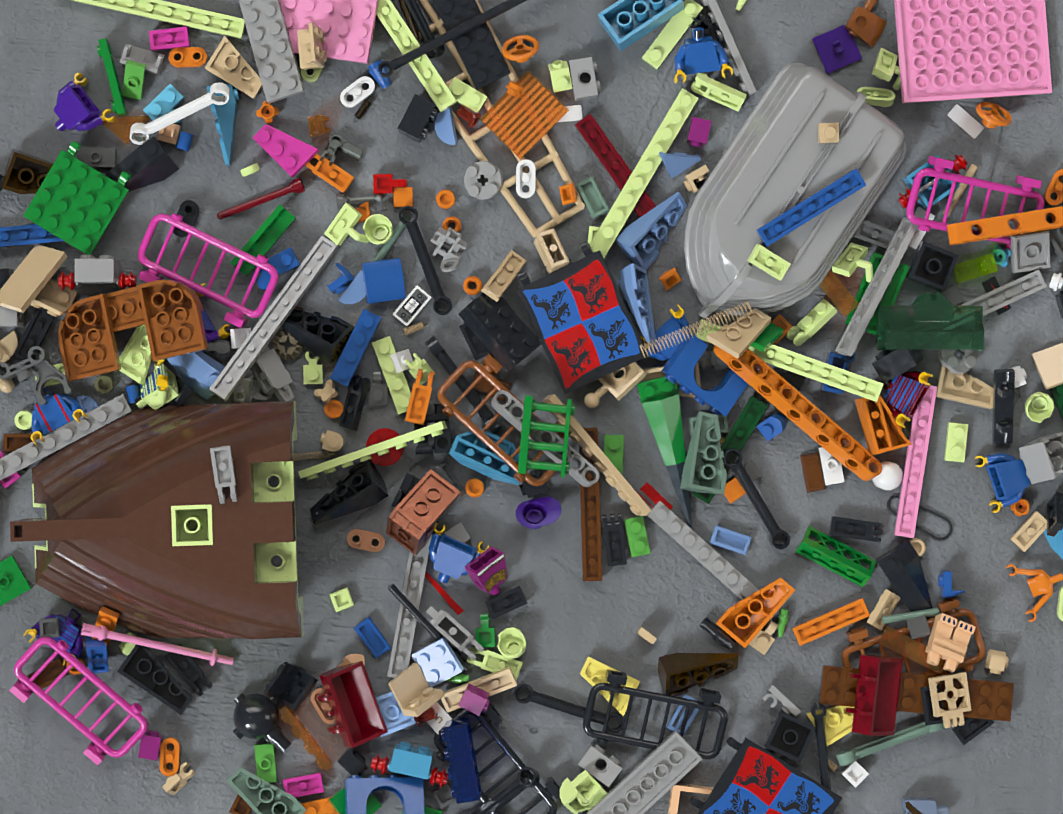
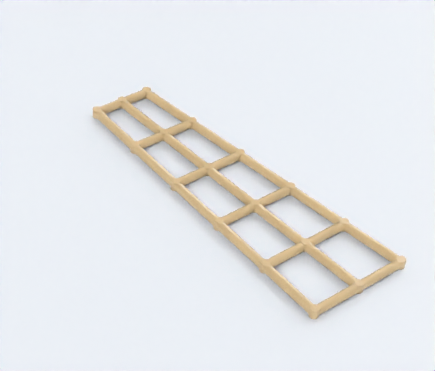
M419 0L433 22L429 25L431 31L438 30L440 35L446 33L447 30L442 19H439L428 0ZM475 0L481 13H484L478 0ZM487 21L486 23L502 54V46L497 36L495 35L489 21ZM418 32L419 37H420L419 40H421V39H422V36H421L420 32ZM452 40L447 42L446 45L463 71L456 78L461 81L468 79L471 86L475 89ZM503 56L511 72L508 75L510 80L520 84L521 82L509 59ZM454 78L445 83L447 87H449ZM482 88L477 90L486 95ZM526 92L520 96L521 100L526 96ZM487 98L483 105L490 114L494 107ZM527 98V99L505 120V122H507L508 120L512 119L513 116H514L530 99ZM532 103L525 110L528 111L533 106ZM535 109L529 114L530 117L536 112ZM510 111L503 114L490 128L485 125L471 135L453 112L455 128L479 161L488 160L475 141L492 131ZM497 112L491 117L492 120L498 115ZM538 115L532 120L533 123L539 118ZM541 121L535 126L536 129L542 124ZM504 123L498 128L499 131L505 126ZM544 126L538 131L539 135L545 129ZM507 128L501 133L502 136L508 131ZM546 132L541 139L549 154L534 163L536 171L553 161L565 185L573 183ZM509 134L504 140L507 141L511 135ZM512 140L508 146L510 147L515 141ZM516 145L511 151L519 163L520 161L525 160L524 156H522L521 158L518 157L521 154V151H519L517 154L514 153V151L518 148V146ZM527 166L522 168V171L524 173H528L530 171L529 167ZM516 174L504 181L500 189L533 238H536V235L552 229L585 208V204L578 193L576 205L559 215L535 176V190L553 218L536 229L508 189L516 183Z

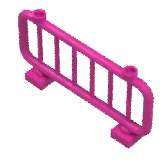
M929 156L928 164L934 165V168H924L915 175L906 215L911 223L919 225V230L929 232L930 228L947 231L946 226L950 224H947L946 221L956 182L970 185L961 222H965L974 186L988 189L980 219L985 217L991 190L1005 192L999 216L1004 215L1009 194L1023 196L1018 213L1023 212L1026 197L1035 199L1037 202L1035 210L1044 209V199L1040 193L1032 191L1033 187L1040 189L1042 181L1017 175L1015 183L1021 184V188L954 174L945 172V168L953 169V161ZM924 176L935 177L925 219L916 217L914 209L921 181ZM939 178L953 181L942 222L928 220ZM972 229L973 234L978 235V229ZM1011 237L988 239L989 241L1006 244L1005 248L1011 249Z
M162 213L152 218L138 250L140 263L149 269L141 271L139 279L147 283L163 280L164 278L159 276L161 274L169 279L181 282L192 290L233 309L234 311L226 313L224 320L240 328L245 327L249 320L244 315L256 318L264 313L279 278L276 268L268 263L269 258L260 254L256 258L182 222L183 217L179 214L172 213L170 216ZM164 221L171 224V228L156 263L148 260L145 254L158 223ZM177 227L189 234L173 271H170L160 266L159 263L174 228ZM192 235L206 242L190 279L176 274V271ZM210 243L223 251L208 286L205 288L193 282ZM226 252H229L239 257L240 260L224 296L211 291L210 288ZM245 260L257 266L240 305L227 297L242 262ZM262 268L270 273L271 279L259 307L256 310H250L244 307Z
M50 637L37 639L14 665V673L18 680L9 691L23 703L34 692L92 742L87 746L83 754L96 765L101 763L106 754L115 758L125 755L148 729L147 719L141 714L143 708L138 703L130 705L67 651L69 645L64 640H60L57 643ZM42 645H49L55 652L31 678H28L22 672V667ZM59 654L70 664L44 691L33 680ZM74 666L85 677L59 704L48 693ZM89 679L99 690L73 716L63 705ZM103 691L114 702L90 728H87L77 718ZM118 704L129 715L103 741L92 730ZM131 717H134L140 723V728L119 750L112 749L107 744L108 741Z

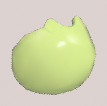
M381 214L371 215L363 225L367 239L376 245L387 243L394 231L391 221Z
M1033 393L1025 402L1026 415L1034 422L1041 423L1044 419L1050 418L1054 410V401L1046 393Z
M510 627L499 633L497 646L504 657L509 659L518 658L525 652L527 642L520 629Z

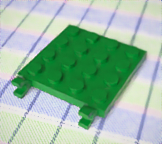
M72 141L67 152L61 150L23 217L85 254L92 255L127 196L129 189L125 186L132 175L123 171L118 182L112 180L76 158L75 156L82 145Z

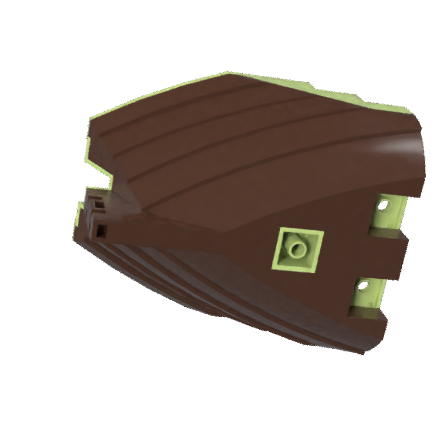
M296 401L161 406L156 410L151 407H144L119 418L71 443L32 468L33 507L45 508V518H25L11 521L10 541H46V545H34L37 585L95 615L99 614L102 606L120 613L118 625L151 637L302 638L304 636L303 597H298L293 441L297 440ZM231 445L238 500L237 502H232L230 486L223 487L225 503L220 504L218 490L215 487L210 448ZM271 476L279 478L280 483L277 487L269 485L268 481ZM275 555L282 558V564L279 567H275L271 563V559Z

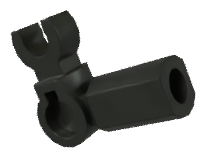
M333 134L329 138L325 151L320 156V161H323L324 157H329L331 159L329 165L331 166L335 161V155L340 151L341 154L359 162L364 149L349 142L345 143L340 135Z

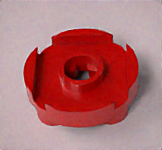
M390 428L377 429L368 437L366 447L400 435ZM396 447L389 448V453L378 456V453L372 454L371 461L380 466L393 465L403 455L404 447L397 450Z

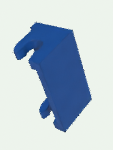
M85 635L89 670L93 673L109 672L104 639L102 641L94 640L92 637Z

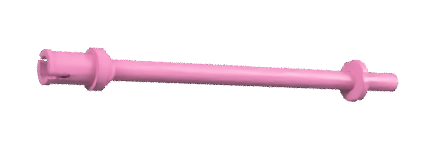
M83 623L81 635L95 637L100 641L109 638L210 660L211 666L215 662L233 665L234 662L233 657L217 654V649H213L212 653L109 631L104 625L99 627Z

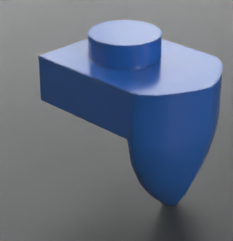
M335 263L342 276L327 287L333 294H341L347 289V285L354 280V276L347 268L339 263Z
M775 413L756 427L765 439L769 441L785 430L787 418L784 414Z
M941 570V575L937 577V583L940 586L942 598H951L963 594L965 590L952 589V572Z

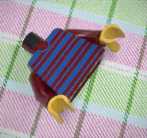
M919 371L904 372L902 375L894 377L893 380L884 383L883 388L887 390L884 396L887 400V406L892 416L896 419V423L901 427L905 428L904 422L906 420L911 421L909 417L913 418L930 387V383L927 380L929 377H933L932 374Z

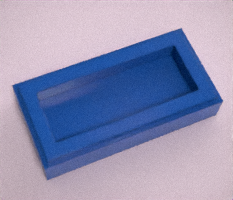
M367 617L354 627V630L375 659L392 648L370 617Z

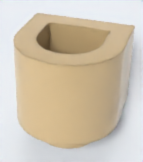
M327 430L326 433H322L319 444L323 445L322 449L335 452L344 446V438L337 432Z
M989 649L984 668L990 669L989 673L1001 675L1004 668L1008 666L1009 658L1005 652Z

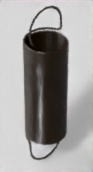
M368 99L364 100L354 116H356L357 120L362 118L371 105Z

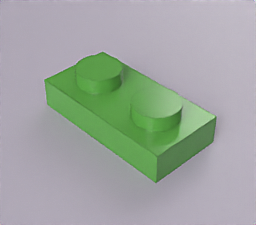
M604 434V454L617 470L623 473L624 435Z
M643 516L624 519L631 557L650 554Z

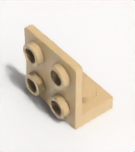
M311 22L309 23V29L297 30L300 69L302 70L325 67L324 62L327 61L326 51L323 50L325 33L320 27Z
M51 278L30 305L36 308L43 307L48 310V314L58 317V315L61 316L68 313L67 310L74 304L79 291L75 289L71 291L69 287H65V290L62 291V288L58 287V281Z
M413 663L389 682V686L404 716L418 717L445 696L442 689L429 686L418 663Z

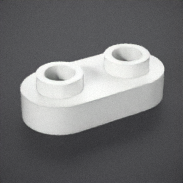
M367 76L360 77L342 91L340 95L342 104L347 108L357 106L374 92V81ZM368 84L369 88L367 90H363L362 85ZM349 95L354 96V100L351 102L347 101Z
M526 159L520 161L516 167V192L524 199L534 195L536 175L534 163ZM527 166L529 167L530 171L528 173H524L522 171V168ZM528 186L529 191L526 193L523 192L522 187Z

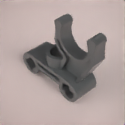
M39 346L30 348L28 359L14 365L0 362V371L2 367L7 370L5 375L0 373V379L10 380L17 376L19 382L22 383L37 377L33 391L40 405L48 404L43 394V388L50 380H59L63 384L66 394L73 393L68 377L48 362L49 352L45 348ZM41 351L42 354L39 356L40 359L36 360V356L38 355L37 352Z

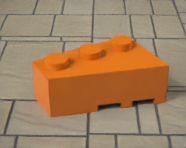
M881 395L878 402L864 397L855 399L866 445L871 455L912 445L902 432L900 425L896 423Z

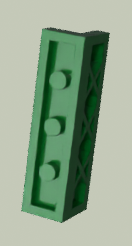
M279 204L241 250L256 258L258 254L265 256L294 222L296 217ZM235 256L230 264L237 267L240 258ZM243 260L239 271L248 276L256 266Z
M811 526L807 527L804 537L795 551L861 587H864L871 578L876 564V560ZM812 534L818 541L815 542L809 539V535ZM826 544L833 545L835 550L828 549ZM843 553L850 554L852 559L845 558ZM863 561L869 564V569L862 567L860 562Z

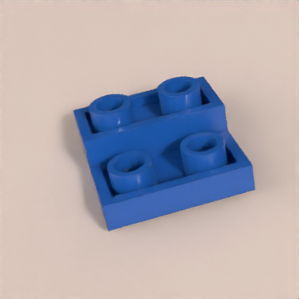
M400 258L362 263L363 281L365 282L368 304L406 298Z

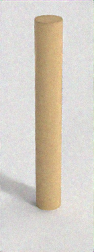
M971 164L965 176L973 177L978 167ZM960 183V187L954 192L948 217L968 184Z

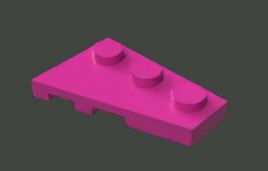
M267 124L252 137L292 178L320 151Z

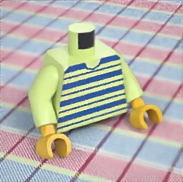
M164 360L154 363V372L146 378L144 385L140 384L141 395L135 399V403L141 409L148 404L152 409L156 410L179 396L176 376L162 363Z

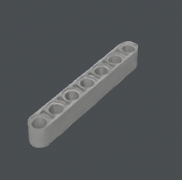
M505 390L498 391L491 400L492 407L521 432L524 405ZM497 397L504 398L506 404H499ZM512 410L519 411L520 417L513 416ZM531 412V420L543 423ZM533 430L529 432V439H533L535 442H543L541 435H546L549 438V443L563 444V439L554 431ZM568 444L566 462L575 460L578 463V468H573L570 464L569 475L582 486L591 487L598 481L599 471ZM542 450L555 463L562 462V456L558 455L556 451ZM585 473H590L593 481H588L585 478Z

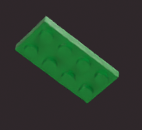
M875 252L872 253L869 260L873 264V275L883 258V255ZM900 263L896 269L891 283L887 286L883 298L879 302L865 332L877 337L882 336L908 271V265ZM866 273L863 275L846 318L845 324L847 325L851 321L870 282L866 281Z

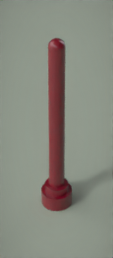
M298 177L293 179V182L286 187L217 213V218L222 220L292 192L294 194L303 193L305 188L302 180Z

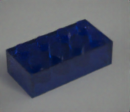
M469 717L446 721L444 727H442L441 736L442 741H446L447 745L444 753L446 761L449 760L450 762L448 777L449 780L453 779L451 787L452 798H456L457 804L478 801L481 798L482 789Z

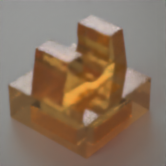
M319 114L308 118L310 137H317L331 132V128L324 127V122L330 121L328 116Z

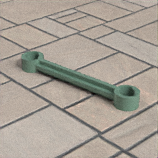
M925 722L898 731L894 735H888L856 748L840 751L836 754L840 766L848 765L864 756L923 734L939 731L945 727L943 723L925 726Z

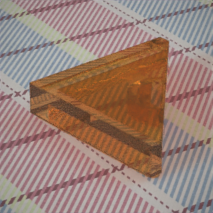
M148 115L115 118L113 122L105 120L103 125L128 145L131 142V126L135 123L146 124L150 117Z

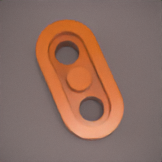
M200 47L174 48L168 56L169 62L176 68L202 67L208 60L207 53ZM199 53L201 55L200 59L195 60L194 55ZM180 54L181 59L175 60V55Z
M1063 169L1053 174L1044 192V200L1050 206H1056L1063 202V183L1059 181V177L1063 176ZM1051 193L1056 195L1055 200L1050 198Z
M174 737L166 738L160 746L159 769L163 775L168 777L175 775L180 768L181 746L180 742ZM168 744H173L174 749H168ZM167 763H172L173 769H168Z

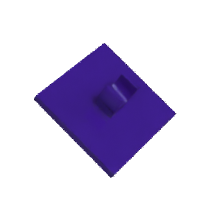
M845 25L812 39L827 74L862 59L854 38L848 34L849 31L844 27Z

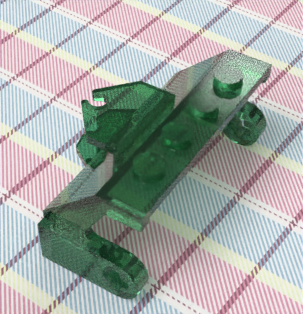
M931 292L918 294L914 302L909 306H877L876 350H984L983 306H953L939 292L935 294Z

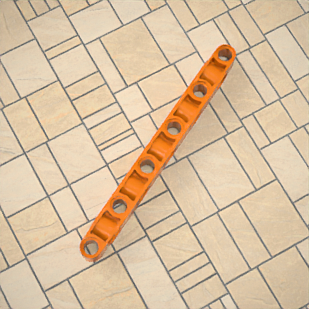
M1063 206L950 224L946 226L949 244L956 245L1063 228ZM1046 215L1052 218L1051 223L1046 221ZM1009 221L1015 223V229L1010 228ZM973 226L978 229V235L973 234Z
M714 345L716 356L726 363L731 370L860 479L870 481L882 472V465L874 456L750 349H747L737 359Z

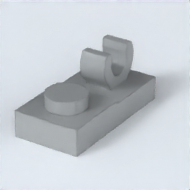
M771 683L768 685L767 689L770 693L764 694L762 699L765 701L768 697H772L773 702L770 704L772 708L776 706L777 699H779L783 704L781 709L788 715L793 714L797 716L801 712Z

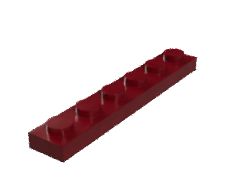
M589 114L574 126L621 191L632 172L595 119ZM644 190L633 209L640 218L656 206Z

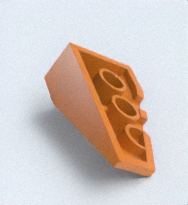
M780 577L729 607L716 624L746 648L792 595L795 589Z

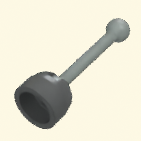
M344 193L336 194L337 209H342L345 203L369 200L380 202L383 199L381 194L359 198H349Z

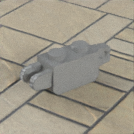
M266 346L252 365L251 370L265 394L271 395L274 393L280 402L290 401L294 398L289 386L293 382L290 374L285 369L280 356L275 352L274 348L270 350Z
M432 606L428 608L426 613L433 618L430 621L433 624L432 626L474 661L476 659L475 654L466 648L467 645L471 642L479 651L482 652L484 650L474 639V636L446 611L444 612L441 609L437 612Z

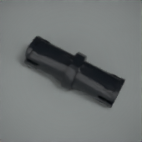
M705 617L699 627L712 635V639H717L729 650L734 646L736 640L708 617Z

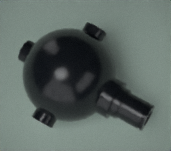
M241 693L234 700L237 705L233 714L236 727L233 732L239 739L243 737L254 740L264 738L267 742L270 741L271 744H274L281 753L292 744L283 735L282 729L278 726L280 715L277 704L280 702L279 699L260 693L247 696Z

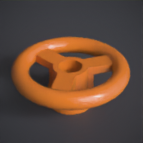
M529 35L512 37L502 46L503 56L519 63L528 61L539 50L538 40ZM523 41L533 43L534 47L526 46ZM517 42L515 48L507 51L508 47L511 44Z
M980 102L976 106V112L982 118V124L988 128L994 129L996 126H1008L1012 122L1010 113L998 104ZM983 107L991 108L989 111L982 110Z

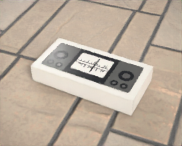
M417 285L392 315L408 327L432 297Z

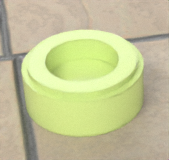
M255 163L240 170L242 176L246 177L259 171L260 167L258 163Z
M30 411L18 412L15 416L16 426L22 430L32 428V413Z

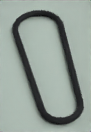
M898 495L890 497L887 501L888 510L895 516H897V513L890 508V501L894 498L899 499L900 496ZM919 505L920 509L928 513H931L948 522L950 530L947 536L943 538H938L917 525L916 528L938 541H943L949 538L953 530L950 520H948L946 517L940 514H937Z

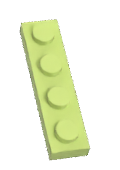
M388 336L372 342L397 412L401 414L407 412L411 391L404 372H396L391 355L396 353L391 337Z

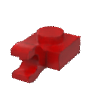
M373 174L374 194H393V188L407 187L406 179H393V174Z

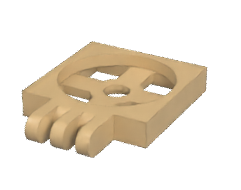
M966 672L928 678L933 716H942L945 728L964 725L963 712L971 711ZM953 679H956L962 688L956 689L953 685ZM944 680L946 689L944 692L937 693L936 686L940 681ZM949 691L953 692L952 698H949L947 696V693ZM963 696L961 704L956 707V700L958 697ZM946 700L948 702V711L941 709L938 701Z

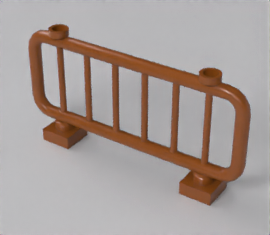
M490 354L483 359L481 364L473 360L463 362L438 390V399L444 406L443 413L449 418L454 415L516 472L514 477L517 481L523 483L525 480L533 486H540L546 483L556 471L546 470L537 479L533 478L527 472L528 470H526V474L518 473V463L513 459L520 451V446L510 456L499 447L501 442L515 428L513 425L496 443L484 433L500 416L498 412L482 430L470 420L497 390L509 392L523 404L494 377L503 366ZM466 369H475L480 375L452 404L445 396L446 391ZM484 377L494 388L466 417L456 406ZM555 432L564 439V432ZM541 450L532 461H537L544 452Z
M955 597L937 602L936 604L940 612H945L946 615L953 618L966 616L970 621V625L976 627L973 634L977 643L978 653L967 658L965 653L963 662L958 664L956 670L962 668L963 672L973 670V664L980 662L986 653L985 643L975 614L965 608L956 610L955 608L960 607V604ZM935 617L927 619L929 627L933 626ZM908 626L867 640L865 638L869 637L865 627L846 632L847 639L850 642H854V644L847 646L842 652L843 667H851L849 655L852 652L860 650L862 655H866L864 648L876 644L879 645L882 656L886 657L882 642L897 638L907 672L912 673L900 636L910 633ZM917 638L927 672L921 674L939 676L948 673V671L943 669L944 666L933 670L930 669L921 638Z

